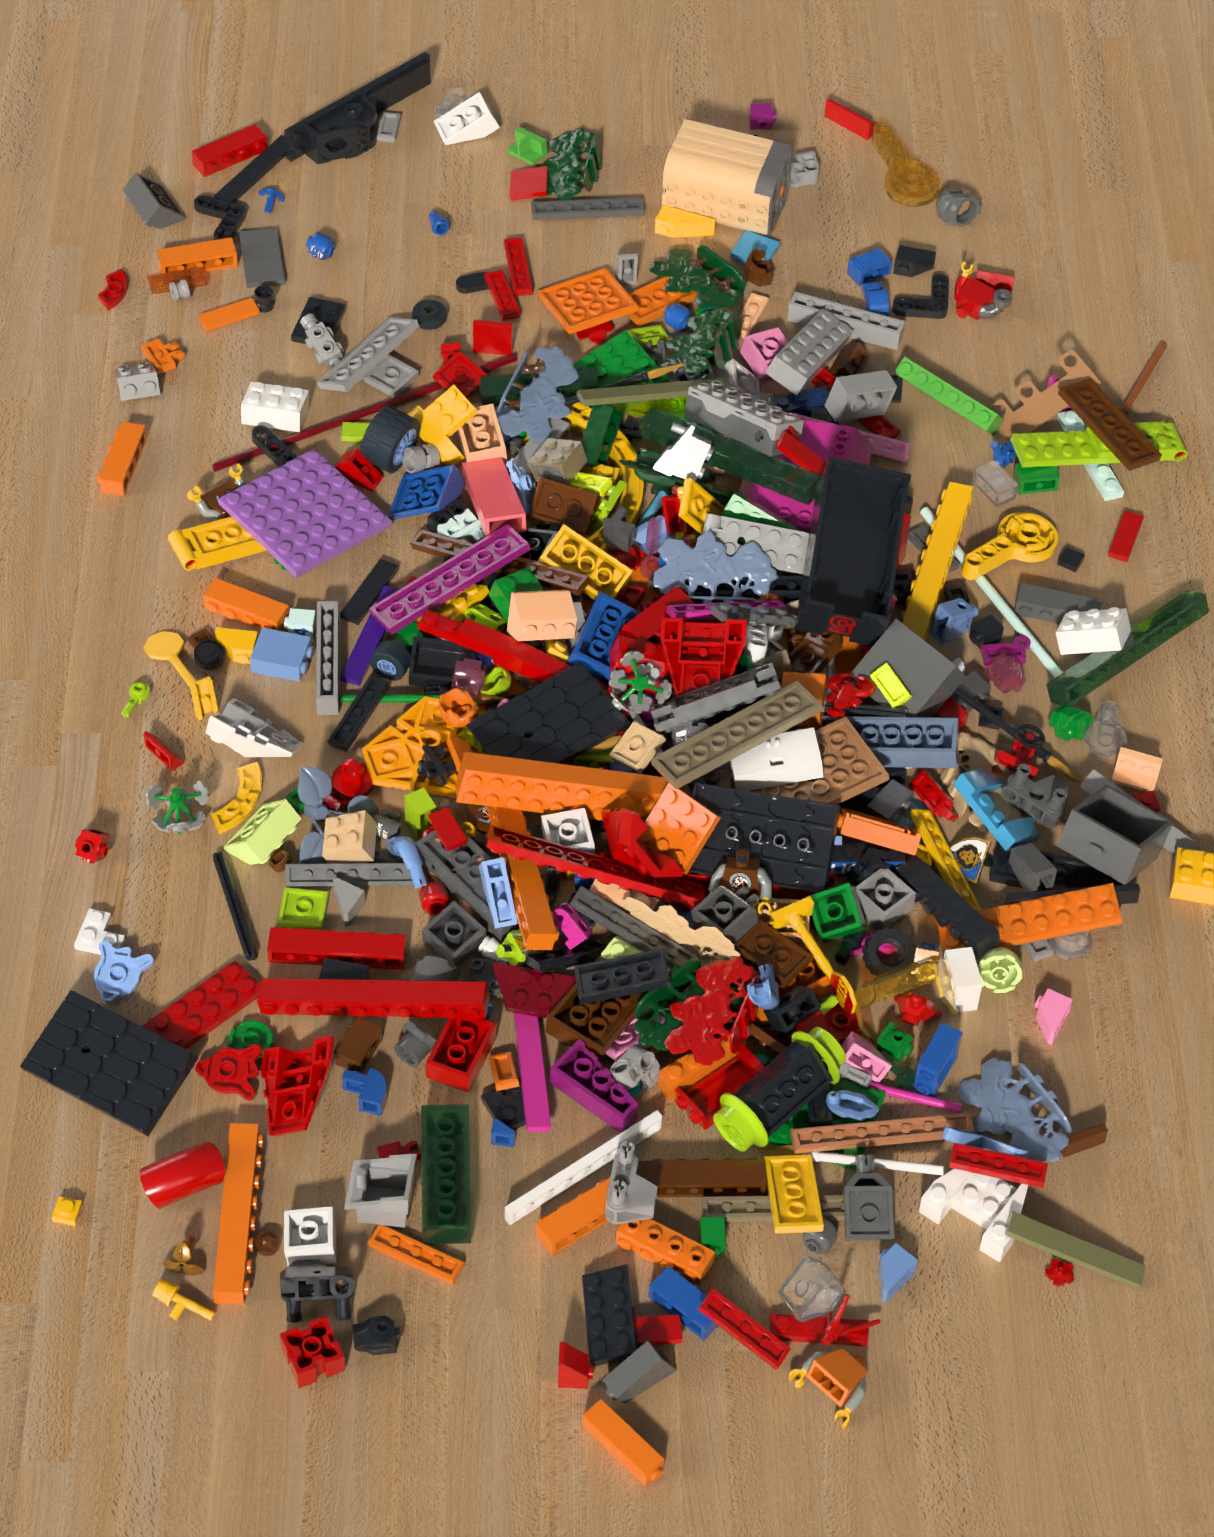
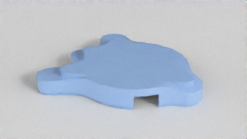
M108 941L100 942L99 951L101 959L94 971V981L100 992L101 1001L105 1004H112L116 1000L132 994L139 985L142 973L154 964V958L150 954L132 958V951L129 947L116 949Z

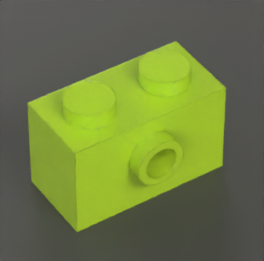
M425 788L417 791L414 790L404 795L405 823L417 841L421 839L424 830L432 827L428 821V815L436 812V805Z

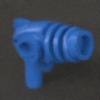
M1010 440L1004 445H999L997 441H993L990 444L994 452V464L999 471H1003L1006 465L1013 463L1016 456L1012 442Z

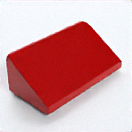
M147 731L144 732L145 747L167 767L174 771L185 763L158 737Z
M678 1314L636 1317L638 1346H642L646 1341L653 1345L683 1343L680 1316Z

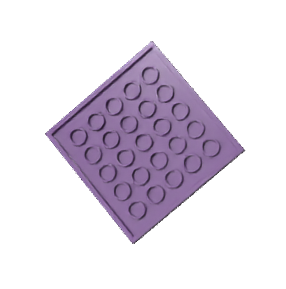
M315 449L219 498V505L295 578L390 528L392 521Z

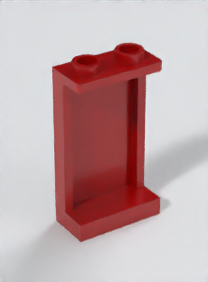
M742 1043L736 1053L737 1057L683 1092L680 1087L675 1089L677 1096L675 1102L682 1111L686 1110L691 1121L695 1125L699 1124L704 1130L715 1124L713 1116L722 1108L720 1097L725 1093L733 1095L765 1067Z

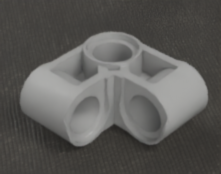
M815 152L796 153L797 163H790L788 186L796 188L816 184L819 180V163Z
M631 1046L611 1066L610 1070L617 1083H620L626 1090L634 1088L640 1081L645 1090L649 1091L658 1082L659 1070L663 1068L659 1065L652 1052L637 1046Z

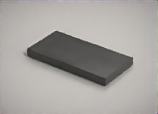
M277 229L239 231L247 288L261 285L285 284Z

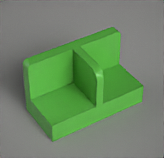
M522 127L515 130L516 143L507 148V153L531 165H534L548 155L546 139Z

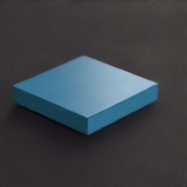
M746 230L731 251L730 258L746 263L752 250L757 248L758 251H765L764 261L770 262L779 249L780 242Z

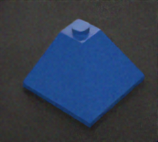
M455 465L403 474L387 517L392 520L440 511L461 495L466 481Z

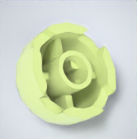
M995 947L979 959L977 967L982 987L985 985L987 988H992L994 993L1009 992L1015 989V985L1022 979L1021 961L1010 949Z

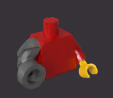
M966 261L963 262L961 266L963 274L959 276L954 290L957 315L962 319L967 315L975 320L995 318L998 316L997 314L1003 312V309L1011 305L1012 293L1005 289L995 290L973 277L968 279L967 276L971 275L974 271L973 264H971L969 270H965L967 263Z

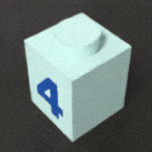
M290 608L289 617L285 616L284 629H288V633L309 636L313 640L316 627L315 610Z

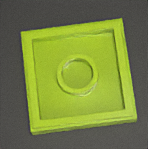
M284 887L277 926L323 930L329 891Z

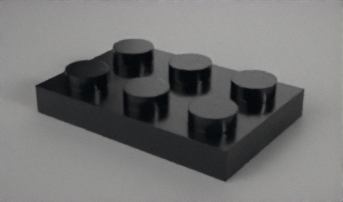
M309 297L291 334V341L306 344V330L300 321L308 314H314L318 321L317 324L322 322L325 327L329 326L335 335L346 312V304Z

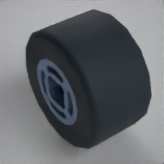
M386 640L378 645L370 658V664L377 675L397 681L402 679L410 667L411 655L400 643Z

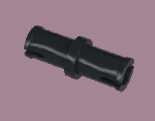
M867 930L852 933L844 938L841 948L834 956L837 963L841 965L848 963L853 951L860 948L859 944L867 934Z

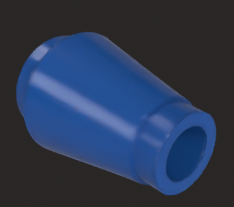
M431 211L428 217L433 233L437 235L446 234L449 230L448 220L438 211Z

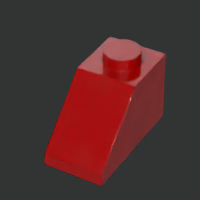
M358 448L343 454L334 466L352 484L370 491H374L383 479L380 472Z
M560 1342L558 1388L587 1389L588 1379L593 1380V1364H589V1355L566 1342Z

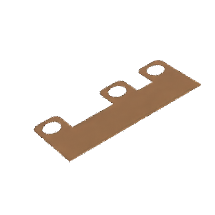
M1069 350L1058 359L1059 364L1067 372V375L1042 393L1039 392L1031 381H1025L1015 388V394L1024 404L1013 412L1004 400H998L988 407L992 411L997 405L1005 407L1006 412L1001 416L1004 421L1000 428L1009 439H1011L1012 434L1032 432L1066 408L1068 404L1058 395L1061 387L1091 378L1097 385L1101 383L1074 350ZM1072 355L1076 358L1077 362L1073 367H1068L1064 364L1066 356ZM1030 386L1033 389V394L1027 398L1023 397L1020 394L1022 387Z

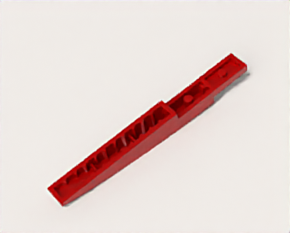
M427 610L418 622V629L494 658V665L540 683L572 667L528 644L517 641L508 635L467 618L461 623ZM596 680V682L600 685V687L603 690L609 688L605 684Z

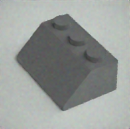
M135 173L123 188L124 193L127 195L126 199L134 205V210L142 216L143 223L149 227L154 226L161 229L184 221L186 218L163 185Z

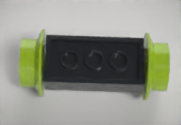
M820 1027L813 1028L808 1034L802 1031L794 1032L790 1046L733 1095L725 1093L720 1097L722 1108L713 1116L718 1131L729 1144L739 1151L744 1152L753 1144L758 1147H765L768 1144V1137L827 1085L839 1082L840 1073L838 1069L846 1063L844 1050L829 1032Z

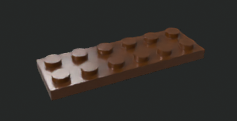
M1091 378L1059 389L1058 395L1128 471L1160 460L1162 454Z

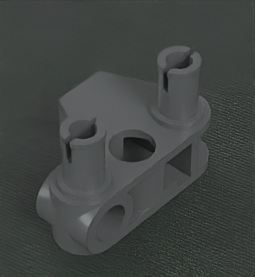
M1020 764L1016 773L1010 775L1006 784L1001 788L1003 798L1028 816L1033 817L1034 820L1048 828L1057 826L1065 811L1069 785L1054 775L1033 782L1028 779L1031 773L1030 766Z

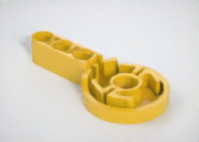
M1028 512L1009 514L1001 520L996 538L966 555L961 574L965 579L976 580L1010 559L1024 562L1044 561L1050 558L1056 550L1058 543L1057 530L1047 519Z

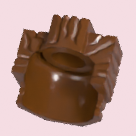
M754 248L746 260L744 269L748 282L759 287L771 285L773 272L770 263L764 261L765 251H758L757 248Z

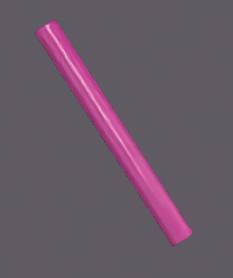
M874 1082L870 1084V1087L885 1091L888 1096L960 1113L962 1104Z

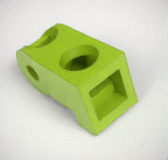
M478 604L465 612V619L467 618L501 633L504 632L507 625L504 617L482 604Z

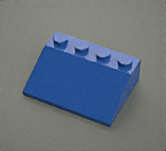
M599 592L590 606L586 620L581 627L566 664L574 666L575 664L582 663L592 677L610 680V649L623 626L641 612Z

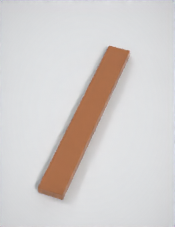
M970 1112L796 1128L791 1129L790 1136L794 1152L798 1154L944 1140L942 1135L945 1126L975 1132Z

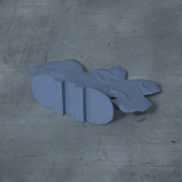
M709 530L697 538L696 547L693 549L686 545L683 540L666 539L658 549V552L667 564L654 572L653 586L659 587L661 592L667 594L678 585L680 589L684 588L688 592V597L693 602H700V604L758 601L755 598L742 597L741 594L745 590L752 589L754 593L760 596L766 595L770 591L771 582L776 580L778 576L777 571L771 567V558L762 552L761 547L754 541L741 546L734 556L729 557L726 555L727 548L721 542H717L716 537ZM743 577H748L749 580L746 585H741V588H739L740 580ZM686 579L689 580V586L685 584ZM732 579L737 581L736 585H733ZM752 581L755 583L754 586H750ZM721 583L730 584L734 588L733 597H717V586ZM698 585H702L711 590V596H694V592Z
M993 1057L981 1065L980 1080L969 1079L961 1082V1087L957 1092L958 1096L967 1105L982 1108L981 1112L974 1117L973 1125L975 1132L990 1131L992 1134L1002 1135L1004 1132L1009 1131L1013 1134L1009 1144L1029 1151L1027 1159L1040 1162L1045 1160L1049 1162L1061 1160L1060 1151L1068 1146L1069 1138L1061 1132L1053 1131V1121L1055 1120L1066 1133H1072V1129L1065 1114L1058 1106L1057 1096L1052 1090L1049 1092L1045 1090L1044 1081L1039 1074L1034 1076L1020 1062L1018 1070L1022 1080L1013 1079L1011 1075V1062L1005 1060L998 1061L997 1058ZM1008 1083H1013V1084H1015V1085H1013V1086H1011V1087H1007V1084H1008ZM1024 1084L1034 1094L1035 1098L1028 1099V1097L1020 1094L1019 1091ZM1040 1102L1049 1115L1046 1118L1034 1116L1031 1112L1032 1105ZM1035 1120H1041L1042 1122L1040 1124H1036ZM1044 1123H1047V1125H1045V1128L1048 1129L1046 1133L1042 1136L1039 1134L1040 1127ZM1050 1132L1053 1134L1052 1138H1048Z

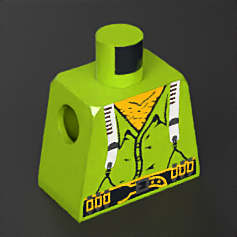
M519 929L511 931L503 943L498 945L496 952L499 958H507L512 966L534 969L525 964L526 955L545 950H526Z

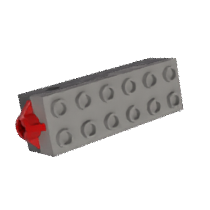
M713 380L711 383H698V385L689 386L684 417L769 456L783 454L776 447L781 434L785 431L800 441L804 420L797 418L796 414L786 413L780 407L770 406L764 400L754 399L751 394L738 392L737 388L727 387L721 381Z

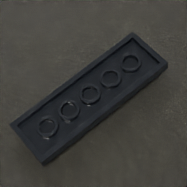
M997 842L989 881L1022 888L1008 862L1011 849L1005 851L1000 843ZM1040 851L1057 870L1053 890L1095 887L1113 883V885H1124L1080 859Z

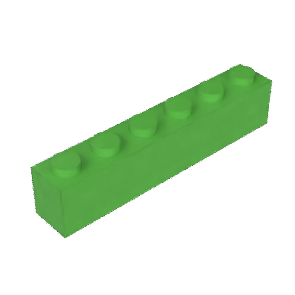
M905 356L894 372L898 377L903 378L904 381L993 436L1004 421L997 413Z

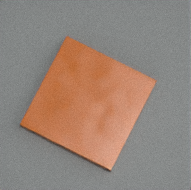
M607 268L537 291L538 298L569 335L639 311L638 304Z

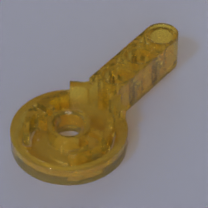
M875 124L873 127L872 144L888 166L884 189L888 197L898 204L910 207L924 206L933 202L937 198L940 189V179L937 173L928 166L919 164V159L910 158V155L887 124Z

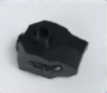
M386 1315L369 1318L365 1322L352 1325L355 1350L368 1352L371 1355L397 1353L396 1342L401 1341L400 1326L395 1327L394 1320Z

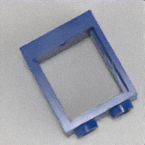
M941 1023L918 1062L913 1089L923 1095L936 1096L958 1057L963 1032Z

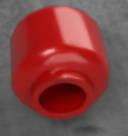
M439 882L427 883L419 892L422 909L427 914L438 915L449 906L450 899L447 889Z

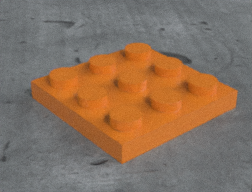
M668 783L644 823L648 828L640 837L650 849L673 858L682 871L687 874L721 817L682 789H675Z

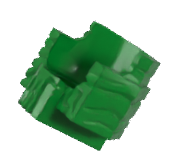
M1064 704L1052 712L1048 722L1049 726L1054 728L1055 737L1067 742L1072 738L1079 741L1089 735L1088 728L1093 725L1091 713Z

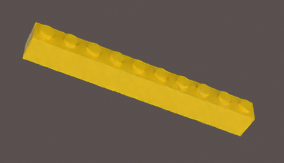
M949 482L948 488L943 490L941 498L943 503L938 505L936 513L938 518L933 520L931 527L933 533L928 534L926 546L928 548L927 550L923 549L921 561L923 563L922 565L918 564L916 571L917 580H913L911 585L912 595H908L905 607L907 610L901 614L900 622L924 641L927 639L972 503L973 486Z

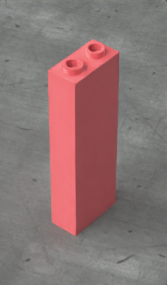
M502 457L462 463L463 478L466 481L465 486L485 536L487 537L506 524H509L516 532L527 531L525 511Z

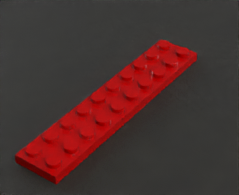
M489 824L487 830L486 848H490L492 852L497 854L504 852L511 854L513 858L518 860H532L539 866H553L560 872H574L581 878H595L602 884H616L624 890H637L648 897L658 896L669 903L679 902L690 909H694L705 899L704 886L676 877L654 878L647 874L642 875L636 869L613 859Z

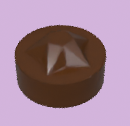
M285 850L277 851L271 856L269 866L275 872H282L285 870V864L292 862V857Z
M272 1231L259 1233L255 1239L257 1252L263 1256L274 1255L280 1248L278 1235Z

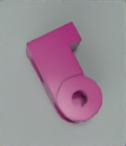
M561 903L553 911L554 925L560 927L568 937L565 944L570 950L587 939L591 934L592 930L570 904Z

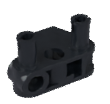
M318 1259L295 1260L280 1273L281 1298L286 1301L287 1322L297 1323L302 1321L301 1301L335 1299L336 1319H351L350 1298L355 1295L353 1268L327 1267ZM340 1280H345L348 1283H345V1285H340L337 1282Z

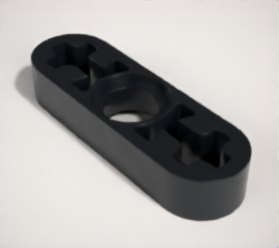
M258 425L252 429V442L278 467L286 464L284 459L292 461L297 458L267 427ZM276 445L280 450L272 452L269 450V447Z

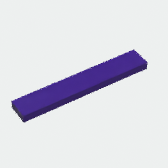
M384 586L375 604L395 593L398 589ZM371 613L340 675V681L360 686L371 665L370 658L383 640L387 630Z

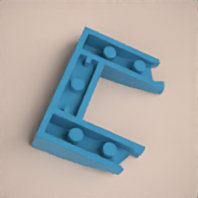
M985 769L962 773L953 785L1005 851L1017 845L1037 840L1040 837L1035 828L1033 817L1019 818L1008 822L1004 814L998 810L991 798L986 794L1002 788L1006 784L1004 781L999 780L989 770Z

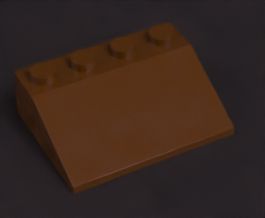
M599 955L594 962L606 959ZM575 983L547 1016L545 1032L570 1046H573L581 1039L590 1052L604 1055L633 1021L637 1004L649 991L580 1005L577 983Z

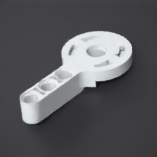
M747 622L744 653L750 656L751 665H763L768 641L772 639L777 641L782 637L784 624L774 625L772 623L756 624L755 622Z

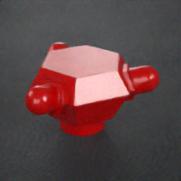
M913 992L897 993L894 995V1001L898 1004L899 1012L903 1014L901 1020L907 1024L918 1027L919 1022H925L928 1019H940L942 1017L941 1010L935 1009V1004L925 997Z

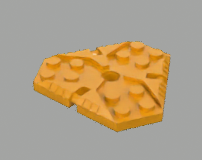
M427 696L423 697L399 717L395 728L390 725L362 748V756L373 785L394 787L396 789L402 788V790L409 791L425 788L428 794L442 797L447 796L456 799L457 768L456 773L447 778L448 784L441 786L435 777L432 779L428 777L421 778L417 774L418 762L422 760L424 755L422 746L428 744L430 748L441 745L446 754V758L441 760V763L452 760L454 763L446 743L449 736L468 741L473 753L484 754L481 744L475 741L476 738L467 727H451L444 721L439 711L438 698Z

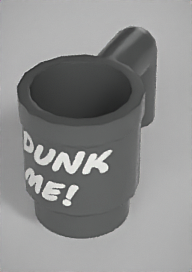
M384 809L380 815L376 814L374 817L377 823L376 836L388 840L399 836L402 824L398 823L401 813Z

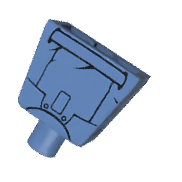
M962 598L939 604L929 633L942 646L946 645L969 630L972 618L978 615L976 606L969 605Z

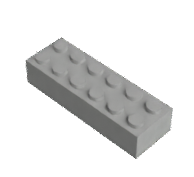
M822 309L774 357L765 373L797 396L841 351L854 331L847 324L835 318L832 313Z

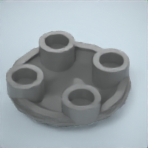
M475 958L466 969L464 982H486L490 997L500 994L495 972H493V963H505L500 960Z

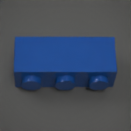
M668 1266L649 1285L648 1297L670 1315L678 1314L680 1322L703 1341L718 1327L717 1324L697 1310L706 1297L703 1290L699 1286L688 1282L681 1272L674 1271Z

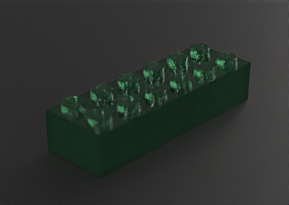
M469 1104L421 1105L423 1243H471Z

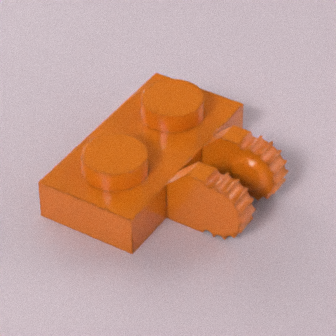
M158 338L141 345L144 355L150 364L155 367L158 375L176 369L175 363L185 357V353L180 350L177 342L163 345Z

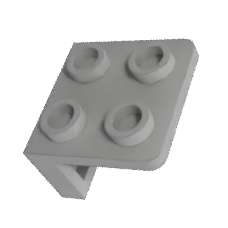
M141 362L135 367L122 365L114 370L121 401L160 395L157 371L152 364Z

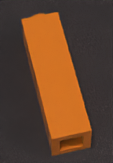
M602 1399L583 1414L582 1426L645 1487L651 1481L656 1482L661 1478L664 1473L665 1459Z

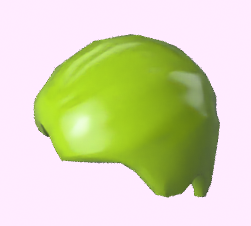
M495 667L489 675L481 679L482 686L478 687V690L484 695L504 697L512 687L509 671L502 667Z

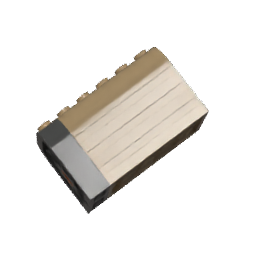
M684 119L665 162L662 206L666 205L716 219V224L771 237L787 202L792 145Z

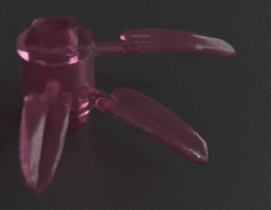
M655 517L649 520L647 529L646 549L649 550V556L640 564V573L647 579L653 578L654 572L659 569L658 558L653 556V550L657 549L658 525ZM685 536L679 540L689 544L692 536ZM651 565L654 570L649 571L646 566Z

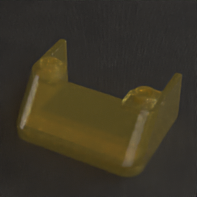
M938 955L929 956L869 979L855 991L854 996L857 1002L856 1015L859 1028L873 1044L877 1043V1037L870 1006L918 986L936 981L940 999L953 1015L958 1013L947 965L944 960Z

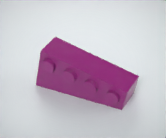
M581 1039L550 1068V1084L618 1132H624L637 1120L638 1103L620 1083L613 1079L611 1072L607 1068L604 1069L598 1062L595 1054L589 1052Z

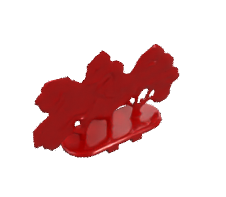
M733 957L729 961L719 959L710 965L697 969L695 971L696 980L699 986L704 989V995H692L686 998L684 1002L670 1005L673 1017L683 1022L682 1026L670 1032L664 1042V1045L670 1049L672 1054L692 1050L696 1063L711 1066L713 1061H719L725 1057V1051L721 1045L722 1040L730 1037V1050L733 1054H736L743 1038L748 1039L751 1032L750 1020L755 1021L758 1012L757 1005L749 998L744 982L752 979L751 983L761 984L760 975L755 976V969L745 965L742 957ZM741 978L742 983L738 982L737 979ZM732 982L736 983L739 986L737 990H740V992L733 991L730 984ZM732 993L736 994L734 997H729ZM737 997H743L744 1000L739 1013L731 1011L729 1008L731 1001ZM737 1017L730 1032L724 1025L730 1018ZM715 1034H722L719 1038L714 1037Z

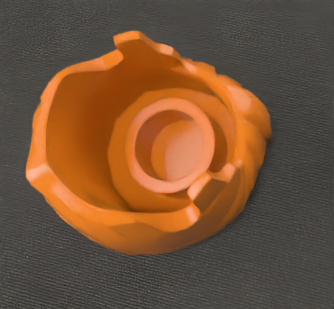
M454 688L440 695L439 711L449 726L455 728L466 727V724L480 717L478 704L467 690L464 692Z

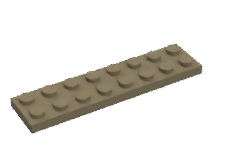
M795 681L780 689L774 695L765 697L651 758L652 765L675 789H678L823 711L822 704L798 681Z

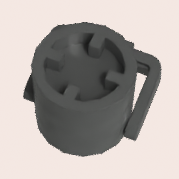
M408 1020L403 1026L405 1035L396 1044L394 1049L397 1056L404 1063L417 1067L426 1055L432 1052L437 1040L427 1031Z

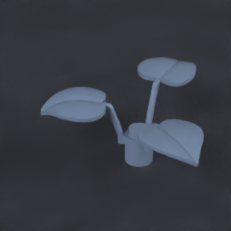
M305 766L300 767L298 795L300 800L305 803L304 814L311 818L310 822L315 825L320 834L312 831L304 837L300 848V863H327L326 859L322 856L324 832L317 821L326 818L327 814L339 816L366 810L374 819L376 814L379 815V808L371 798L359 795L349 802L348 813L327 809L322 804V798L327 797L332 790L329 776L317 768Z

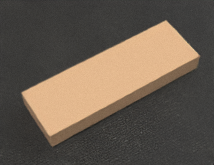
M755 293L750 294L740 312L742 322L740 337L745 338V336L752 334L769 303L768 297Z

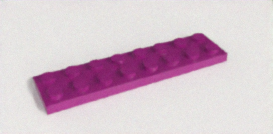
M506 524L373 605L369 610L372 616L392 635L423 616L427 610L435 609L531 550L529 543L509 524Z

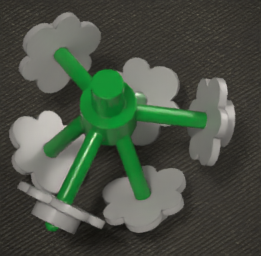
M629 651L620 659V663L623 666L632 665L635 678L630 680L629 676L625 675L624 670L620 669L611 672V680L609 681V685L613 690L610 694L613 697L612 703L614 707L620 711L624 709L628 712L629 709L624 701L629 697L628 707L633 709V712L636 714L649 711L652 704V699L648 696L645 697L644 689L649 688L658 692L656 699L659 704H663L672 692V684L668 680H664L658 687L654 686L657 683L656 678L659 677L660 671L658 668H653L652 663L640 664L637 667L636 663L644 658V654L639 651ZM627 684H632V688L623 697L619 698L615 695L621 691H626Z
M199 780L197 784H194V793L188 794L185 789L176 787L172 789L170 796L161 795V786L151 785L150 790L146 792L147 806L156 810L159 807V803L165 800L169 807L166 816L163 817L158 814L152 819V823L160 831L173 832V834L179 835L186 833V831L199 829L203 825L206 815L202 811H198L193 815L188 805L192 802L191 798L199 801L200 805L209 802V789L204 786L203 781ZM172 812L176 813V823H173V819L170 817ZM181 813H186L189 816L186 822H181Z

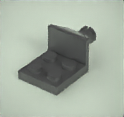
M857 1155L855 1156L857 1171L840 1192V1195H844L845 1241L894 1240L892 1185L879 1173H875L874 1155H867V1157Z

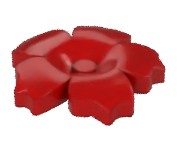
M1058 1259L1052 1260L1049 1268L1045 1269V1276L1050 1281L1053 1280V1285L1057 1287L1064 1286L1065 1283L1071 1284L1074 1281L1073 1273H1071L1073 1266L1071 1263L1063 1262L1061 1266Z

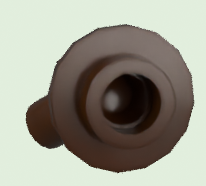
M795 627L787 630L790 636L787 642L790 652L804 638V636L797 634V631L794 629Z

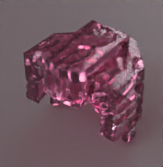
M1003 654L991 659V665L985 669L987 677L994 682V685L1004 694L1015 690V692L1020 691L1026 681L1021 665L1012 657Z
M464 658L463 662L456 660L450 690L454 688L464 692L467 690L472 698H477L479 690H483L485 671H481L482 661Z

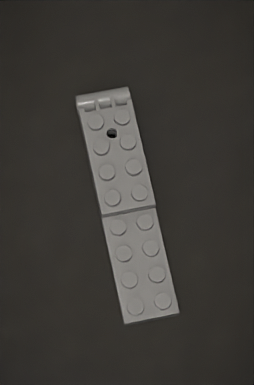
M706 513L703 533L710 530L716 537V541L721 542L727 548V556H734L737 550L743 546L737 543L738 538L743 537L745 544L754 541L761 547L762 552L771 558L772 568L803 575L809 533Z

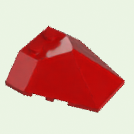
M683 618L661 619L660 639L676 697L733 676L746 644L747 620L726 619L725 623L685 622Z
M616 808L614 811L612 809H604L601 812L612 858L615 861L636 869L642 875L647 874L654 878L682 877L685 874L673 858L650 849L640 836L648 827L636 812L626 808L621 810Z
M333 1036L314 1039L313 1048L291 1051L281 1046L263 1049L261 1078L265 1079L266 1085L263 1093L264 1097L268 1100L269 1107L266 1109L269 1136L274 1137L307 1131L331 1070L334 1045Z

